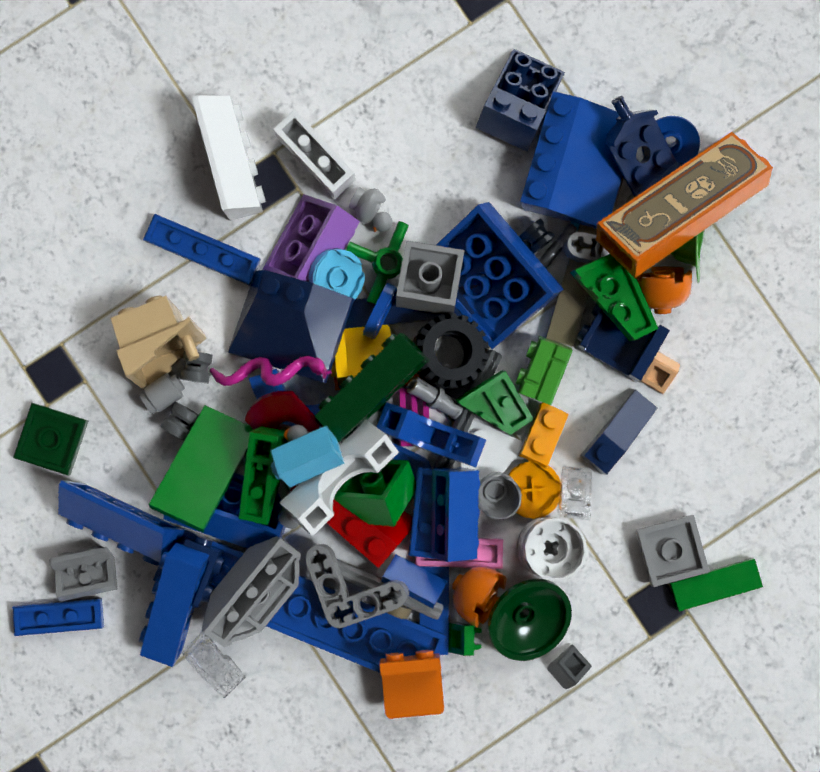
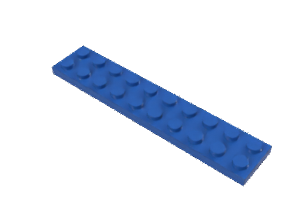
M175 525L185 530L179 542L181 545H184L185 540L188 538L195 539L196 535L203 536ZM210 539L213 541L211 546L224 550L221 557L225 559L219 576L214 574L211 586H214L215 589L245 552ZM157 568L153 581H156L158 576L161 577L162 569ZM299 575L298 587L266 625V627L379 673L380 659L386 658V654L403 653L404 656L416 655V651L433 650L434 654H440L447 636L412 620L400 619L388 613H383L344 628L333 627L326 619L313 580ZM323 585L327 593H336V589ZM360 600V606L364 611L372 612L375 609V605ZM337 606L338 610L334 612L335 617H341L342 621H344L343 617L354 611L353 606L345 610H340L339 606Z

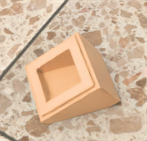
M658 351L641 382L664 394L678 374L680 364Z

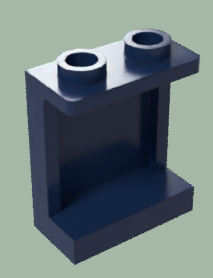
M596 303L590 313L595 317L589 326L584 324L576 337L580 341L576 348L634 382L641 381L670 330L662 325H658L659 329L629 342Z

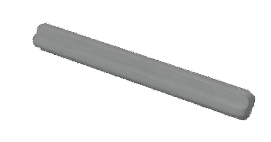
M317 550V555L314 557L315 562L320 561L324 569L322 571L331 572V567L325 570L323 561L327 559L325 553L320 554ZM337 559L345 581L366 590L384 583L381 581L382 578ZM391 587L392 591L382 596L387 599L395 598L396 602H398V598L402 593L395 591ZM410 596L403 605L435 620L440 618L444 607L437 602L432 609Z

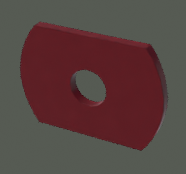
M277 391L261 396L250 406L244 420L253 430L262 426L280 430L279 424L285 421L305 427L307 432H313L324 427L293 391Z

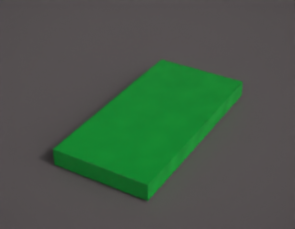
M204 405L151 499L149 508L200 532H204L247 453L249 432L253 429L239 420Z

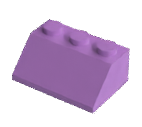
M303 194L263 270L309 282L310 268L317 256L329 249L338 248L345 250L360 221L335 204Z

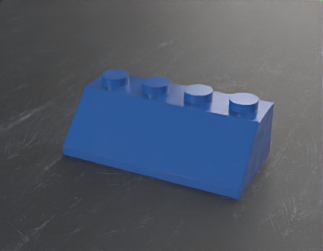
M235 473L205 531L201 532L247 549L277 536L282 539L286 529L278 519V514L283 508L280 504L282 500L277 493L270 521L267 525L239 519L244 476ZM166 515L163 517V520L198 531Z
M61 480L58 486V514L67 518L66 523L81 530L83 527L93 530L91 535L103 541L114 540L118 542L117 548L132 554L135 550L143 554L142 559L150 564L159 566L163 553L165 551L169 552L175 543L179 544L185 531L85 483Z

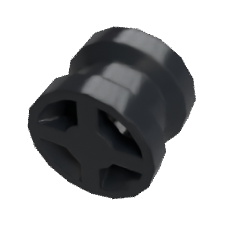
M540 218L519 237L523 242H527L533 254H536L555 235L553 232L546 230L544 222Z

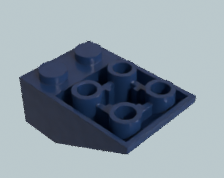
M513 49L483 106L476 128L528 152L545 117L552 92L557 91L565 72Z

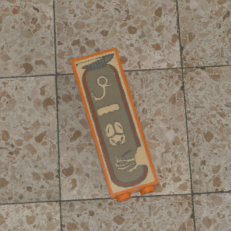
M731 132L597 223L596 241L636 278L769 185L773 167L766 158L759 156L751 149L745 140L740 139Z

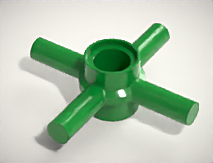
M398 221L387 248L374 252L352 242H349L346 251H350L358 258L371 262L372 268L377 274L367 298V302L376 305L387 279H392L401 272L403 258L399 253V249L409 227L404 222ZM384 256L391 257L395 262V268L393 270L383 269L380 259Z

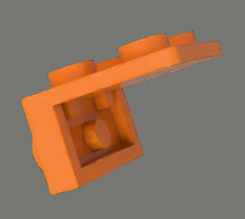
M433 650L416 651V655L404 656L403 653H390L385 655L386 658L380 659L386 717L393 719L437 715L444 712L439 653L434 654Z

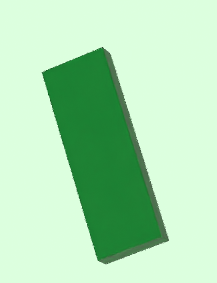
M754 558L669 583L677 611L679 612L763 587Z

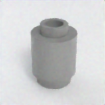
M166 373L146 386L144 392L139 396L146 408L153 414L156 411H163L175 403V401L184 397L181 391L185 387L177 375L171 377Z

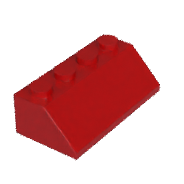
M299 484L293 486V487L290 489V491H292L294 488H296ZM334 499L332 505L334 516L327 522L328 525L377 568L384 563L412 528V517L405 511H403L395 527L371 525Z

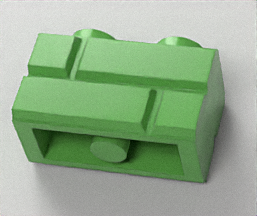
M539 336L537 342L531 341L526 353V357L530 358L526 369L521 367L515 384L520 385L518 393L552 405L573 352L572 348Z

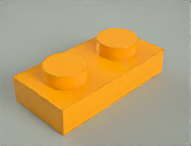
M542 402L539 405L519 456L544 468L547 467L569 414Z

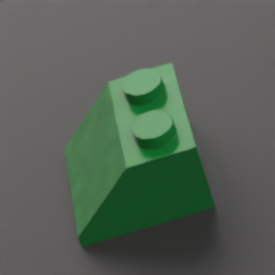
M391 459L378 473L365 472L353 476L338 489L334 500L367 524L395 527L416 491V480L409 460Z

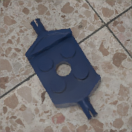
M619 96L611 102L619 117L616 119L617 123L607 134L606 145L632 194L636 197L684 163L675 160L654 116L659 114L658 111L641 110L632 112L629 110L624 97ZM642 147L644 150V157L642 161L639 162L636 158V154L638 148Z

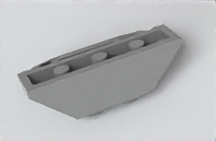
M279 536L249 547L211 593L201 628L202 633L226 647L234 641L243 640L261 632L298 587L301 553Z

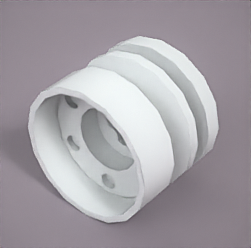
M549 516L536 518L527 523L520 532L517 551L523 566L532 574L551 581H561L577 574L584 565L587 546L581 530L572 522ZM546 541L554 542L551 547L553 550L552 554L543 552L546 549L544 544Z

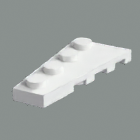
M473 420L467 433L486 439L477 467L455 461L452 468L464 467L479 470L480 481L492 472L504 473L521 451L524 442Z

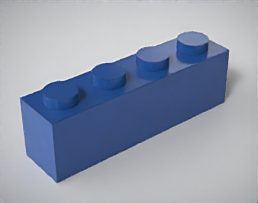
M175 543L169 552L165 551L158 566L159 569H162L161 577H157L152 588V594H155L154 602L151 601L145 615L149 622L147 626H144L139 637V642L143 643L140 656L170 667L175 665L184 648L195 608L192 605L202 582L209 554Z

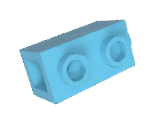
M327 426L271 450L274 460L271 463L272 471L278 480L282 479L289 487H293L345 464L337 438Z

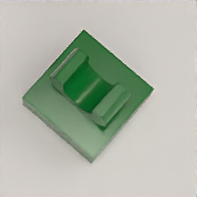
M460 622L449 623L448 652L462 656L474 655V650L481 649V644L474 643V634L482 633V629Z

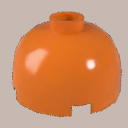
M656 266L651 267V273H642L636 277L649 308L654 309L656 314L671 313L672 308L681 306L691 294L692 270H688L684 274V268Z
M480 566L468 570L464 575L459 574L452 584V589L454 590L453 604L459 616L476 628L479 627V622L484 624L489 619L490 612L499 598L497 596L499 587L505 590L506 576L492 568Z

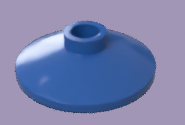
M665 116L656 120L665 139L669 136H673L676 139L674 143L667 144L677 162L685 164L697 156L700 149V137L696 127L689 120L679 116Z

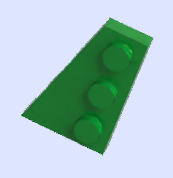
M611 254L570 272L629 342L659 329L637 279Z

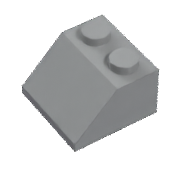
M406 240L396 293V307L444 315L454 313L464 250Z

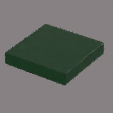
M31 403L13 458L71 476L88 420Z

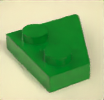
M505 370L499 371L456 399L458 404L509 435L534 420Z

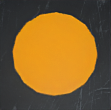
M528 461L518 464L509 472L508 475L518 484L522 494L521 506L517 510V514L525 518L535 519L545 517L555 510L561 500L562 488L560 478L550 466L544 468Z

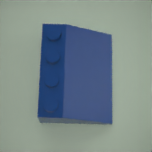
M552 92L520 200L524 210L597 228V223L613 212L623 175L606 145V137L617 123L616 119L619 117L617 111L580 97Z
M490 202L478 204L436 244V246L464 250L459 287L464 286L465 294L463 296L475 314H470L457 298L455 306L462 315L468 317L467 321H475L479 324L476 328L479 332L481 330L484 331L486 336L482 338L485 342H488L491 349L498 346L564 290ZM478 284H480L479 286H477V287H475V288H473V289L471 290L470 285H478Z

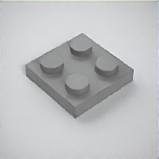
M694 515L636 530L652 587L710 572Z

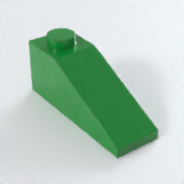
M262 426L249 432L239 519L265 525L269 524L281 479L278 480L275 477L271 468V463L274 462L271 450L288 442L284 438V430Z

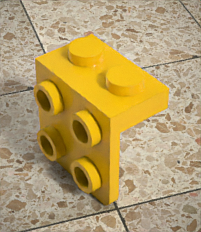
M382 325L375 339H370L363 335L365 327L344 329L331 368V377L337 376L338 387L350 375L355 377L362 370L360 365L370 355L374 354L376 357L384 349L382 347L383 342L391 336V330L388 325Z

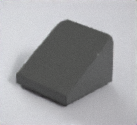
M572 644L548 665L547 670L564 689L575 686L592 666Z

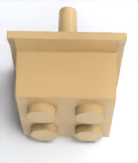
M167 296L151 297L146 300V304L136 308H124L118 312L117 316L111 318L120 348L116 351L125 376L143 390L164 374H170L173 371L171 367L183 358L184 351L188 361L198 359L199 354L196 347L207 339L205 333L190 317L185 320L183 319L180 310Z

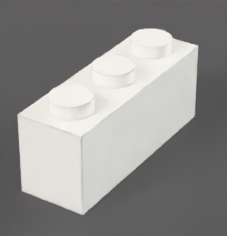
M293 110L273 129L279 141L334 199L356 181L355 173L296 110Z

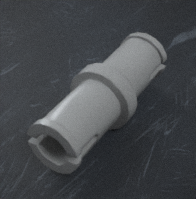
M414 376L409 381L407 393L426 402L427 407L431 409L436 408L452 419H457L463 411L462 405L458 404L456 399L445 394L443 388L439 386L433 387L418 376Z

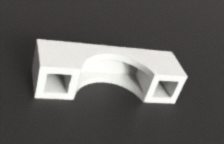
M367 420L339 445L345 464L300 483L280 502L289 515L311 536L334 516L333 499L338 489L347 480L365 472L378 473L399 453L388 436Z

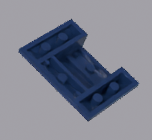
M267 270L255 271L228 352L250 360L259 357L267 358L270 360L272 367L282 370L300 357L311 356L320 358L327 368L326 371H329L332 368L355 299L300 279ZM309 365L301 368L296 373L297 375L323 383L327 382L329 376L327 374L326 378H323V374H315L311 371Z

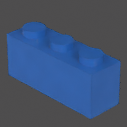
M464 467L433 469L432 558L446 562L477 559V548L479 546L478 518L480 515L478 508L479 470Z

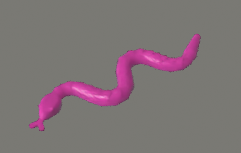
M311 356L300 357L294 360L278 374H272L273 368L270 360L263 357L251 359L244 363L243 366L230 376H225L214 368L210 369V373L215 381L223 386L237 384L257 369H261V380L268 386L282 385L296 375L301 368L308 365L315 374H323V378H326L327 374H331L332 371H326L327 368L320 358Z

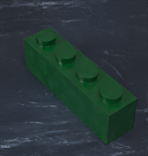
M399 333L398 335L392 334L382 344L384 349L376 357L374 354L370 355L360 365L362 370L355 377L353 375L347 377L339 386L341 390L334 397L328 396L318 406L320 411L315 417L323 426H327L338 442L346 440L365 420L368 421L430 361L405 334Z

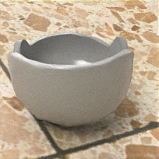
M492 472L480 481L478 505L487 517L505 520L515 515L520 508L521 490L511 476L506 473Z

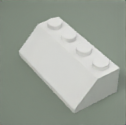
M230 96L192 97L222 211L230 221L263 212L261 204L265 203L266 200L262 186L256 187L254 176L258 175V170L254 158H248L246 149L251 148L247 131L241 132L239 121L244 119L239 103L234 104Z

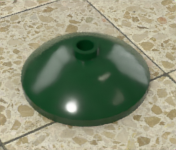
M530 579L515 584L498 598L490 612L488 634L492 644L500 654L517 661L533 660L547 654L561 642L568 631L572 616L570 600L558 585L548 580Z

